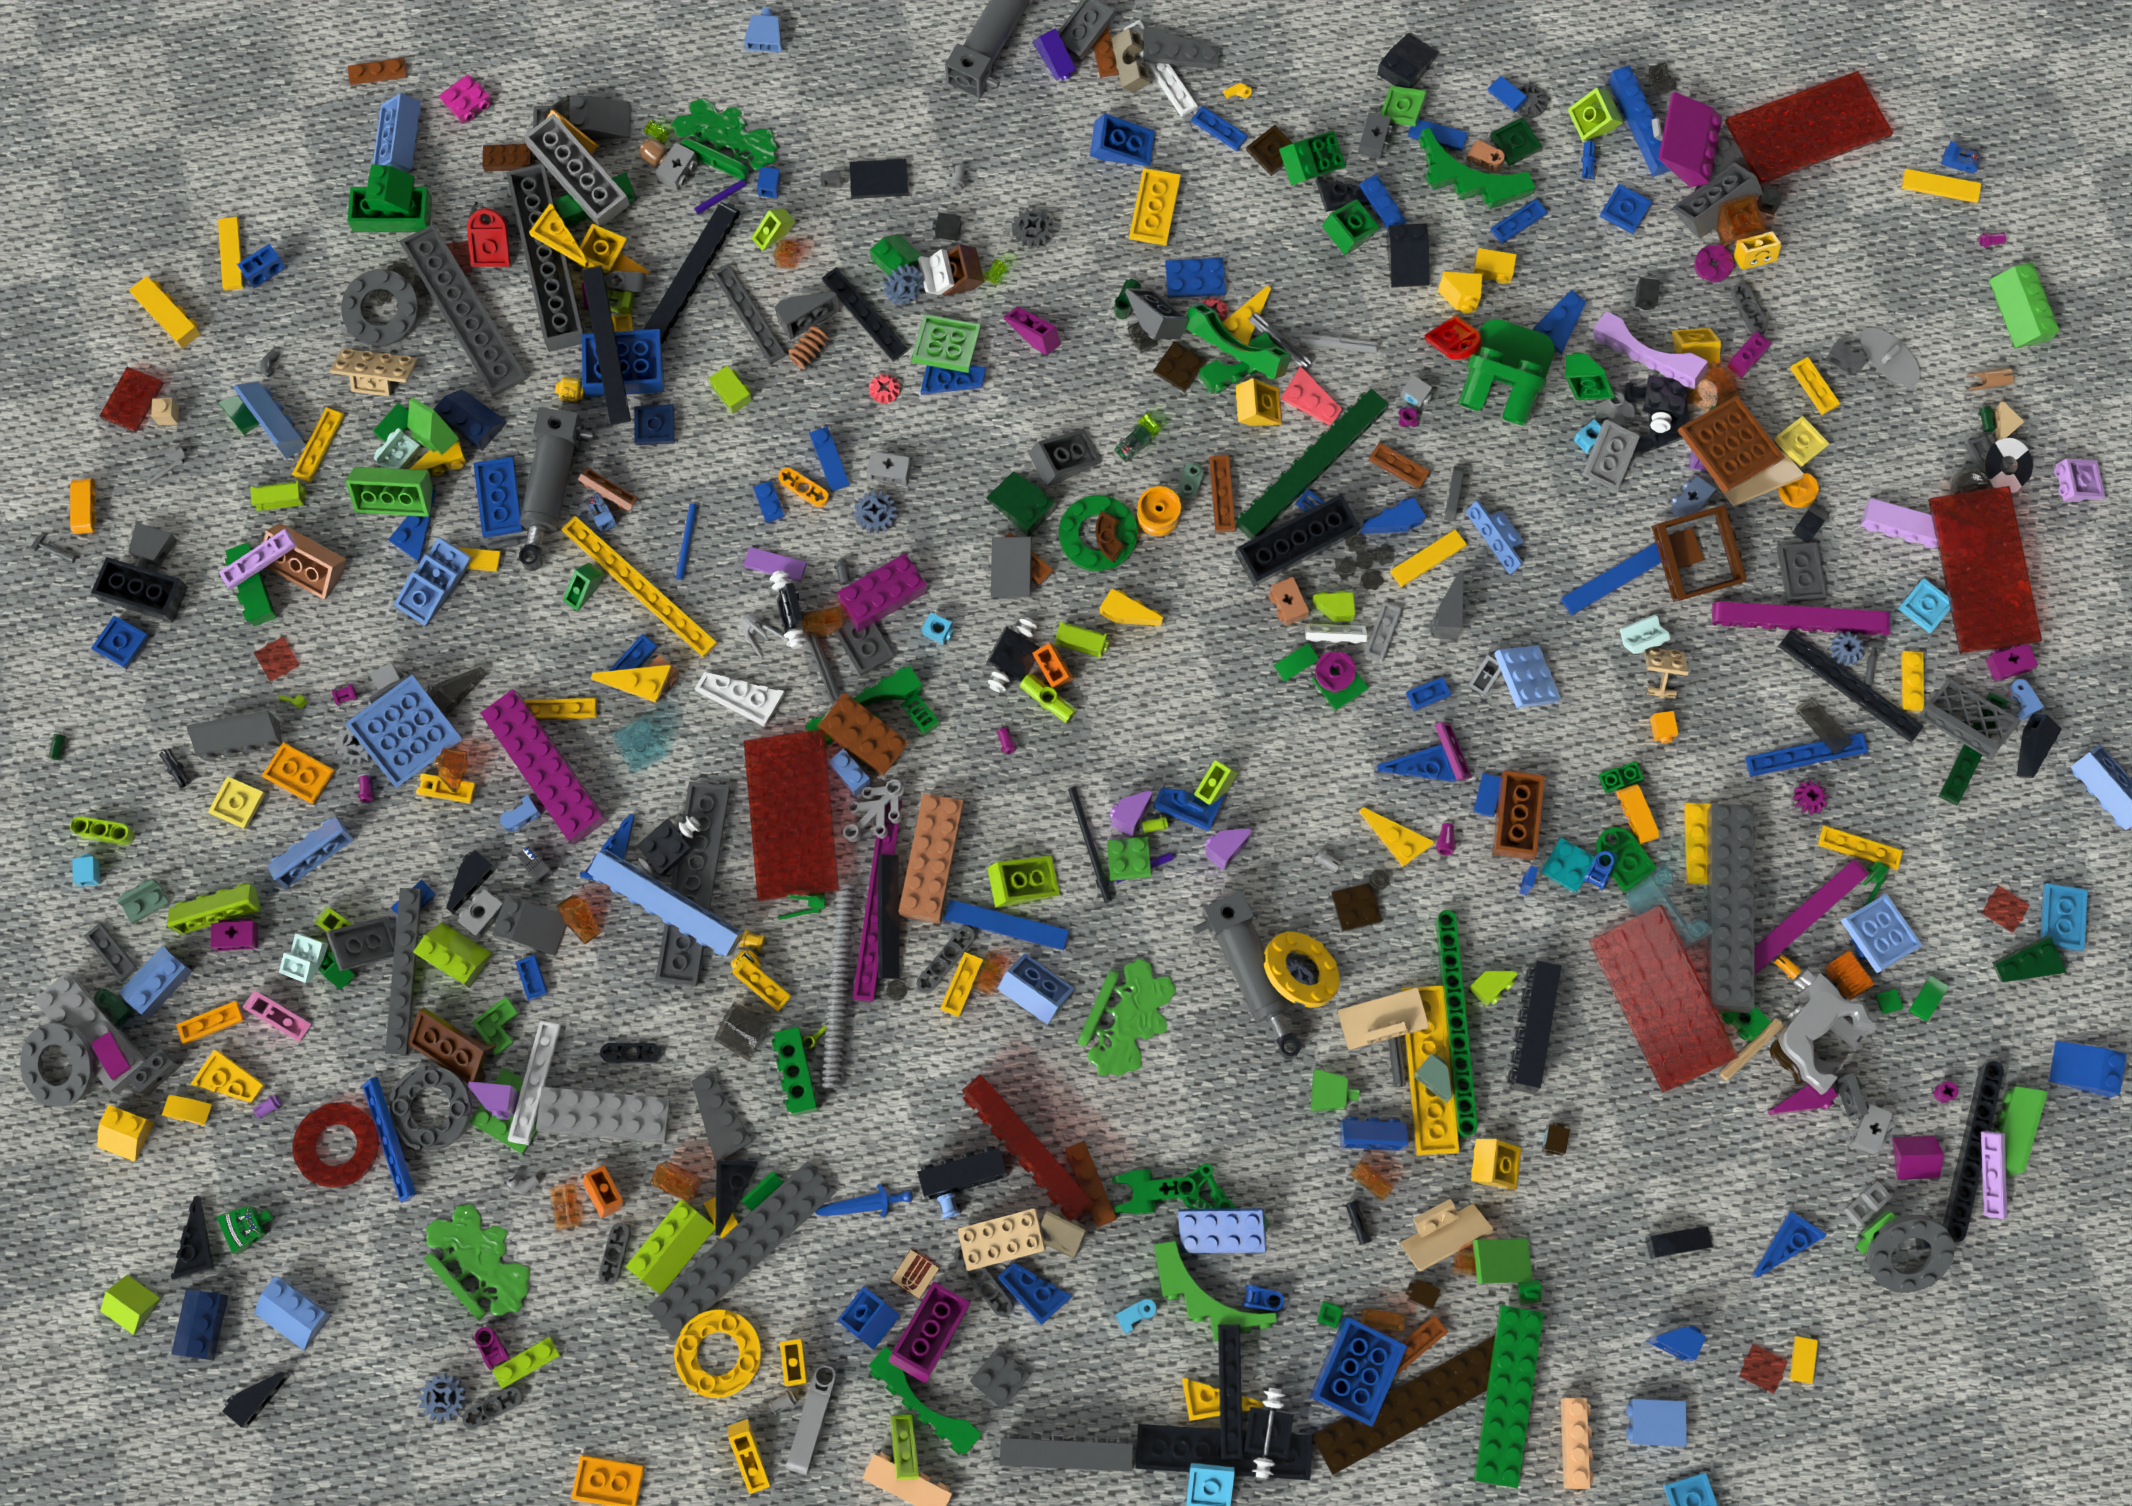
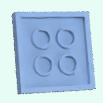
M1539 645L1499 649L1494 653L1517 708L1552 704L1561 700L1558 688L1554 683L1551 671L1546 664Z
M1887 894L1841 920L1876 973L1923 946Z

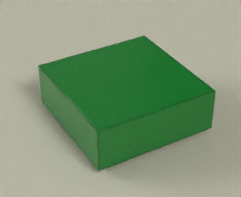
M1897 989L1875 995L1882 1015L1903 1009Z
M1323 1301L1316 1322L1337 1329L1344 1308Z

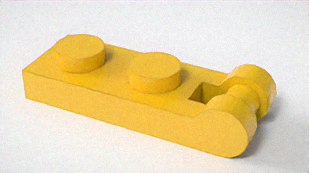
M429 774L420 775L419 780L421 783L420 787H417V795L472 804L476 789L475 783ZM429 783H433L432 789H428Z

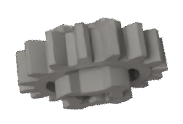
M347 726L346 731L340 729L342 736L336 737V740L340 743L335 745L339 750L337 752L340 757L343 756L342 759L346 763L350 760L352 765H355L357 761L362 766L364 760L370 763L369 757L371 756L361 743L357 746L356 742L358 740Z

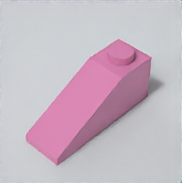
M255 990L242 1007L299 1042L311 1025V1023Z

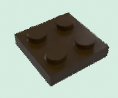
M1273 125L1246 147V151L1272 176L1284 167L1279 149L1293 143L1276 125Z
M1174 341L1154 368L1153 374L1186 393L1198 376L1200 368L1205 366L1207 360Z
M1371 882L1331 892L1342 932L1382 923Z

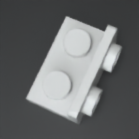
M941 249L929 258L922 256L918 258L922 277L925 280L923 281L924 288L927 293L940 295L955 285L947 250Z

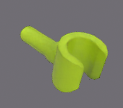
M300 694L295 699L283 695L278 696L279 700L292 703L300 709L308 702Z
M826 1024L813 1036H806L803 1039V1043H806L810 1038L812 1039L813 1043L808 1047L809 1049L816 1046L817 1039L827 1030Z

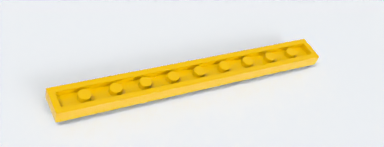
M576 516L561 529L567 537L703 659L717 646V642Z

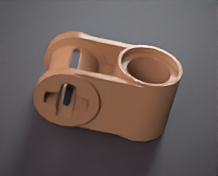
M1476 140L1467 154L1466 160L1469 163L1473 162L1476 166L1495 173L1502 169L1504 153L1483 141Z

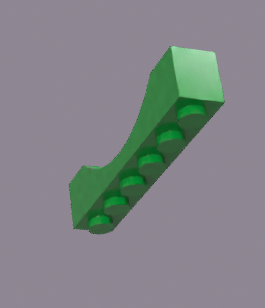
M1202 303L1189 307L1187 314L1189 321L1186 329L1191 334L1200 336L1207 343L1219 347L1222 352L1229 353L1236 360L1250 365L1253 370L1264 373L1269 379H1277L1286 375L1292 354L1278 346L1257 348L1244 344L1225 328L1215 310Z
M911 666L901 667L891 677L880 679L877 685L872 688H864L853 699L863 707L883 700L897 699L906 701L916 693L922 692L923 687ZM824 715L820 718H812L805 726L818 751L835 742L817 727V724Z
M885 1346L868 1365L872 1369L869 1373L878 1382L880 1379H883L887 1383L885 1388L894 1396L898 1393L903 1398L901 1403L910 1411L914 1408L920 1414L917 1417L926 1426L931 1423L936 1428L933 1432L940 1439L944 1440L947 1438L952 1443L949 1447L958 1455L961 1453L966 1455L982 1437V1434L967 1420L944 1417L922 1404L910 1388L904 1371L888 1362L892 1351Z

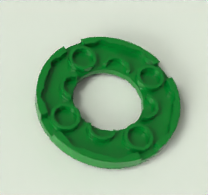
M1093 495L1076 501L1065 511L1059 524V542L1063 553L1073 564L1088 571L1102 572L1122 565L1131 556L1137 543L1138 530L1133 514L1123 503L1108 496ZM1101 511L1119 521L1117 538L1125 548L1115 563L1108 560L1101 550L1095 551L1087 548L1079 538L1081 524L1087 518L1099 515Z

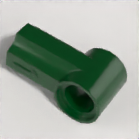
M1126 279L1119 296L1115 299L1114 314L1119 319H1127L1131 315L1132 306L1125 293L1126 289H1141V284L1134 279ZM1120 306H1125V307H1127V308L1121 309V308H1119V307H1120Z

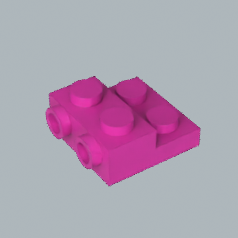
M469 74L438 95L439 99L462 124L466 121H471L478 112L486 110L492 103L489 94Z

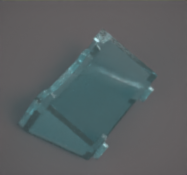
M1664 863L1634 885L1626 893L1625 901L1662 955L1669 960H1674L1702 943L1714 932L1702 919H1695L1690 923L1685 921L1664 891L1673 880L1671 871Z

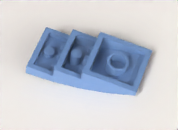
M438 537L429 554L424 555L417 570L411 572L394 606L427 626L455 589L473 557L443 538Z

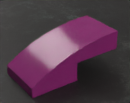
M110 1031L91 1043L101 1064L112 1080L132 1069L125 1053L120 1050L114 1035Z

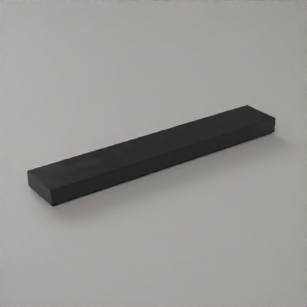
M837 267L821 278L832 292H835L839 301L892 362L908 352V348Z
M878 855V979H900L899 855Z
M1240 1324L1218 1325L1221 1459H1243Z

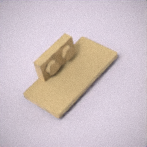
M348 348L341 349L330 368V372L332 374L348 375L351 392L390 397L392 392L391 381L406 383L418 360L410 356L358 351Z
M1780 450L1785 456L1781 462L1727 493L1723 492L1715 480L1714 482L1730 503L1736 506L1803 478V472L1784 450Z
M1418 988L1338 1010L1349 1050L1429 1028Z
M1449 1199L1413 1218L1418 1233L1400 1242V1245L1418 1271H1422L1473 1244V1240H1480L1494 1231L1474 1204L1457 1212L1454 1203Z
M1036 1209L1022 1211L958 1229L967 1271L1046 1250Z

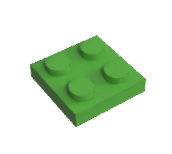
M1390 86L1380 115L1391 117L1390 123L1416 127L1427 98V92L1425 90Z
M1148 837L1107 840L1110 881L1151 877Z

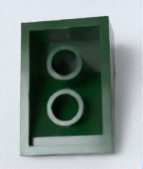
M1012 472L986 497L994 507L1027 537L1055 511V502L1046 493L1015 472Z

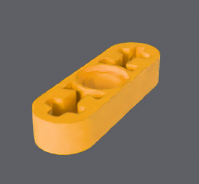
M783 468L779 472V482L785 488L816 507H824L828 504V493L822 487L791 468ZM791 474V479L795 481V485L789 479L784 481V475L788 476ZM803 483L808 484V491L800 492L798 490L799 485ZM813 488L816 495L820 496L823 494L824 500L816 501V496L812 494Z

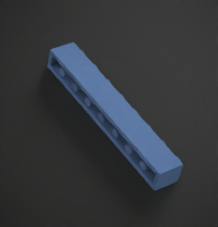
M607 849L597 853L588 871L595 881L609 885L610 890L617 894L622 893L627 896V900L631 903L642 905L645 907L644 910L646 912L660 916L661 920L668 925H675L682 934L693 936L696 938V942L713 948V952L719 956L727 957L733 954L744 932Z

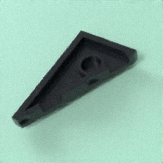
M1321 176L1316 178V184L1325 212L1337 210L1358 199L1362 206L1371 205L1360 186L1344 184L1337 180L1335 183L1325 181Z
M716 1161L715 1236L721 1235L754 1173L758 1161Z
M198 1195L193 1197L188 1212L190 1214L187 1225L183 1229L180 1240L181 1246L177 1251V1262L174 1273H171V1280L215 1269L201 1197Z

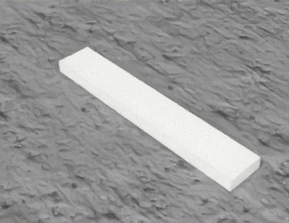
M1140 20L1124 28V30L1130 28L1140 33L1143 44L1144 25ZM1141 51L1139 54L1143 59V51ZM1145 62L1181 117L1198 109V105L1170 64Z
M540 1020L510 1128L509 1142L530 1144L539 1110L541 1088L546 1085L561 1024Z

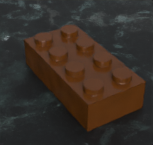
M527 144L483 145L482 167L485 172L512 171L532 166V151L528 148Z

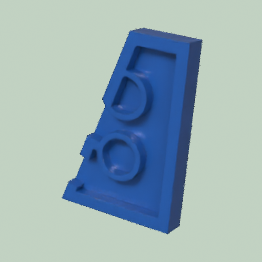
M1571 289L1533 327V330L1547 335L1552 340L1555 350L1562 355L1586 301Z

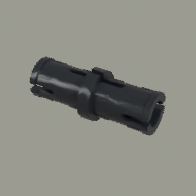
M170 748L163 750L166 754L161 752L159 756L167 766V772L174 777L179 788H184L186 786L185 783L189 785L191 780L183 770V764L178 762Z
M1358 1200L1345 1204L1352 1222L1350 1226L1355 1230L1359 1246L1372 1242L1366 1226L1367 1220L1363 1218Z

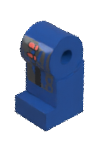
M1950 141L1944 151L1941 164L1960 171L1975 173L1978 169L1981 155L1976 151H1968L1957 147L1958 143Z

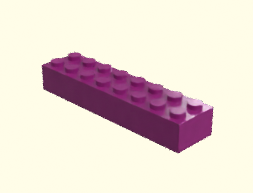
M513 689L480 712L569 842L573 844L578 843L608 821L518 692Z

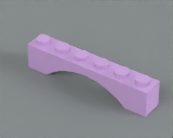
M1607 311L1593 328L1594 339L1599 344H1605L1615 352L1623 353L1633 361H1639L1649 369H1655L1663 373L1667 378H1673L1686 387L1689 386L1695 389L1708 372V361L1692 353L1669 354L1658 352L1641 344L1628 331L1623 319Z

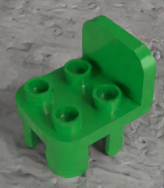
M1500 319L1489 320L1479 330L1482 346L1478 352L1470 355L1465 370L1469 373L1458 404L1476 411L1481 410L1492 380L1513 386L1502 415L1503 419L1525 426L1527 425L1536 397L1543 392L1546 384V376L1555 352L1554 344L1543 333Z

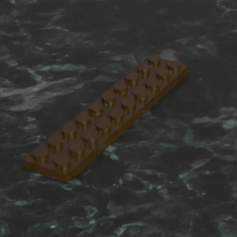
M1495 1335L1386 1394L1373 1427L1345 1416L1312 1434V1438L1331 1474L1338 1473L1486 1392Z

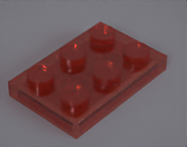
M127 366L99 417L107 422L137 433L152 406V399H156L164 383L160 379Z

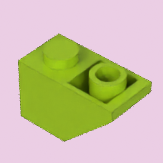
M1341 590L1332 594L1318 592L1316 595H1313L1312 605L1333 622L1354 621L1355 606L1353 592L1348 593L1346 590Z
M1485 971L1469 987V990L1486 1006L1490 1002L1494 1005L1502 997L1500 992L1504 988L1509 990L1516 983L1514 978L1518 974L1515 971Z

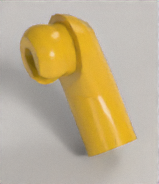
M1237 83L1223 90V93L1227 99L1235 95L1248 98L1252 94V89L1245 84Z

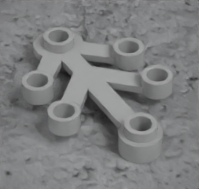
M892 779L883 787H865L862 790V796L866 800H872L876 795H883V797L876 801L859 803L853 801L849 803L848 810L852 815H858L861 811L865 810L869 811L856 825L849 824L844 828V837L850 842L858 841L861 837V831L876 816L874 833L878 838H885L888 835V830L885 827V806L891 801V811L888 814V818L894 824L899 823L902 820V815L899 812V798L905 792L904 783L898 779ZM857 806V809L852 811V808ZM895 814H898L897 818L892 819ZM881 829H884L883 833L878 834Z

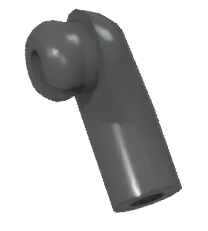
M271 349L262 358L260 363V372L264 373L266 377L273 375L275 371L271 368V364L280 356L274 349Z

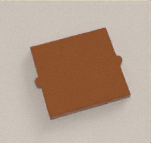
M1692 528L1683 531L1677 530L1675 533L1668 535L1678 568L1691 567L1692 564L1704 561Z

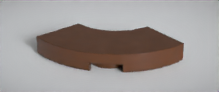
M1101 511L1095 528L1097 543L1104 556L1115 563L1125 548L1116 536L1119 521Z

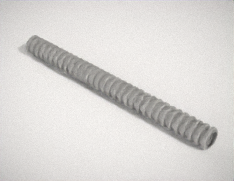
M851 884L837 885L839 891L836 892L838 896L836 902L838 904H835L837 908L835 910L837 916L834 917L836 921L834 927L836 929L833 930L835 942L832 943L834 946L832 948L834 954L831 955L833 959L831 965L833 967L830 968L832 971L830 978L832 980L829 981L831 993L828 994L830 997L828 1003L830 1005L827 1007L829 1010L827 1016L829 1018L826 1020L828 1023L826 1029L828 1031L825 1033L827 1035V1038H825L827 1044L824 1046L826 1048V1051H824L826 1057L823 1059L825 1061V1064H823L825 1070L822 1072L824 1074V1077H822L824 1083L821 1085L824 1089L829 1090L839 1089L840 1085L838 1083L841 1082V1078H839L841 1072L839 1069L842 1068L840 1056L843 1055L841 1052L843 1049L841 1043H844L842 1039L844 1033L842 1030H845L843 1026L845 1020L843 1017H846L844 1013L846 1007L844 1005L847 1004L845 1000L847 994L845 992L848 991V988H846L848 981L846 979L849 977L847 975L849 972L847 966L850 964L848 962L850 959L848 955L850 953L849 947H851L849 941L851 940L850 934H852L850 930L852 924L850 923L853 921L851 917L853 911L851 910L854 909V905H852L854 899L852 897L855 896L853 892L855 886Z

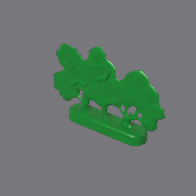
M701 98L690 102L691 115L677 116L671 124L675 128L677 136H693L696 141L684 138L680 145L695 152L698 161L740 180H744L749 173L746 165L739 162L740 160H748L749 165L755 170H760V167L764 168L767 163L776 162L777 156L774 152L778 147L774 141L772 130L756 129L746 133L743 130L746 123L741 118L742 112L740 107L727 108L723 113L718 114L714 104ZM708 140L715 146V149L713 150L701 143ZM722 147H729L734 151L735 156L731 158L719 151ZM748 150L751 152V154L745 157L744 155L739 156L743 151Z

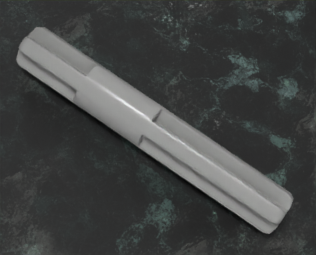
M1305 333L1301 336V344L1308 346L1376 353L1378 343L1375 341Z

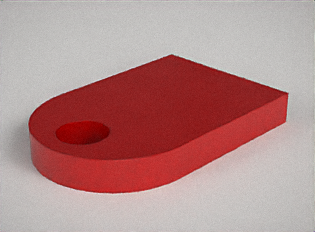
M481 208L476 210L467 222L471 267H510L508 232L504 217L494 209ZM481 215H489L491 218V222H483L481 219Z
M1456 315L1424 335L1425 340L1446 357L1454 360L1468 358L1470 355L1478 352L1482 346L1480 333Z

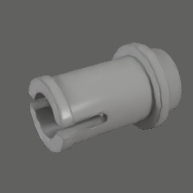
M956 165L953 167L952 180L949 183L953 191H962L965 186L963 182L965 168L963 166Z
M1320 850L1315 858L1317 864H1322L1336 873L1342 861L1327 854L1326 850Z
M792 1390L789 1392L785 1391L784 1395L769 1402V1406L774 1415H777V1413L791 1405L794 1407L798 1400Z

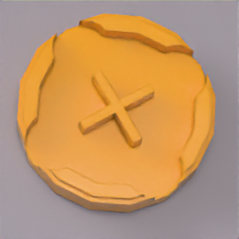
M1807 472L1806 474L1803 473V478L1778 488L1780 499L1786 505L1793 508H1803L1811 505L1816 500L1819 491L1817 480Z

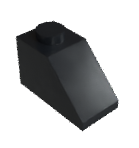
M1813 502L1792 533L1805 542H1810L1830 513Z

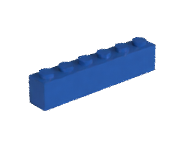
M1630 65L1613 70L1608 83L1652 176L1655 177L1670 172L1671 170L1658 159L1662 141L1654 138L1652 120L1655 117Z

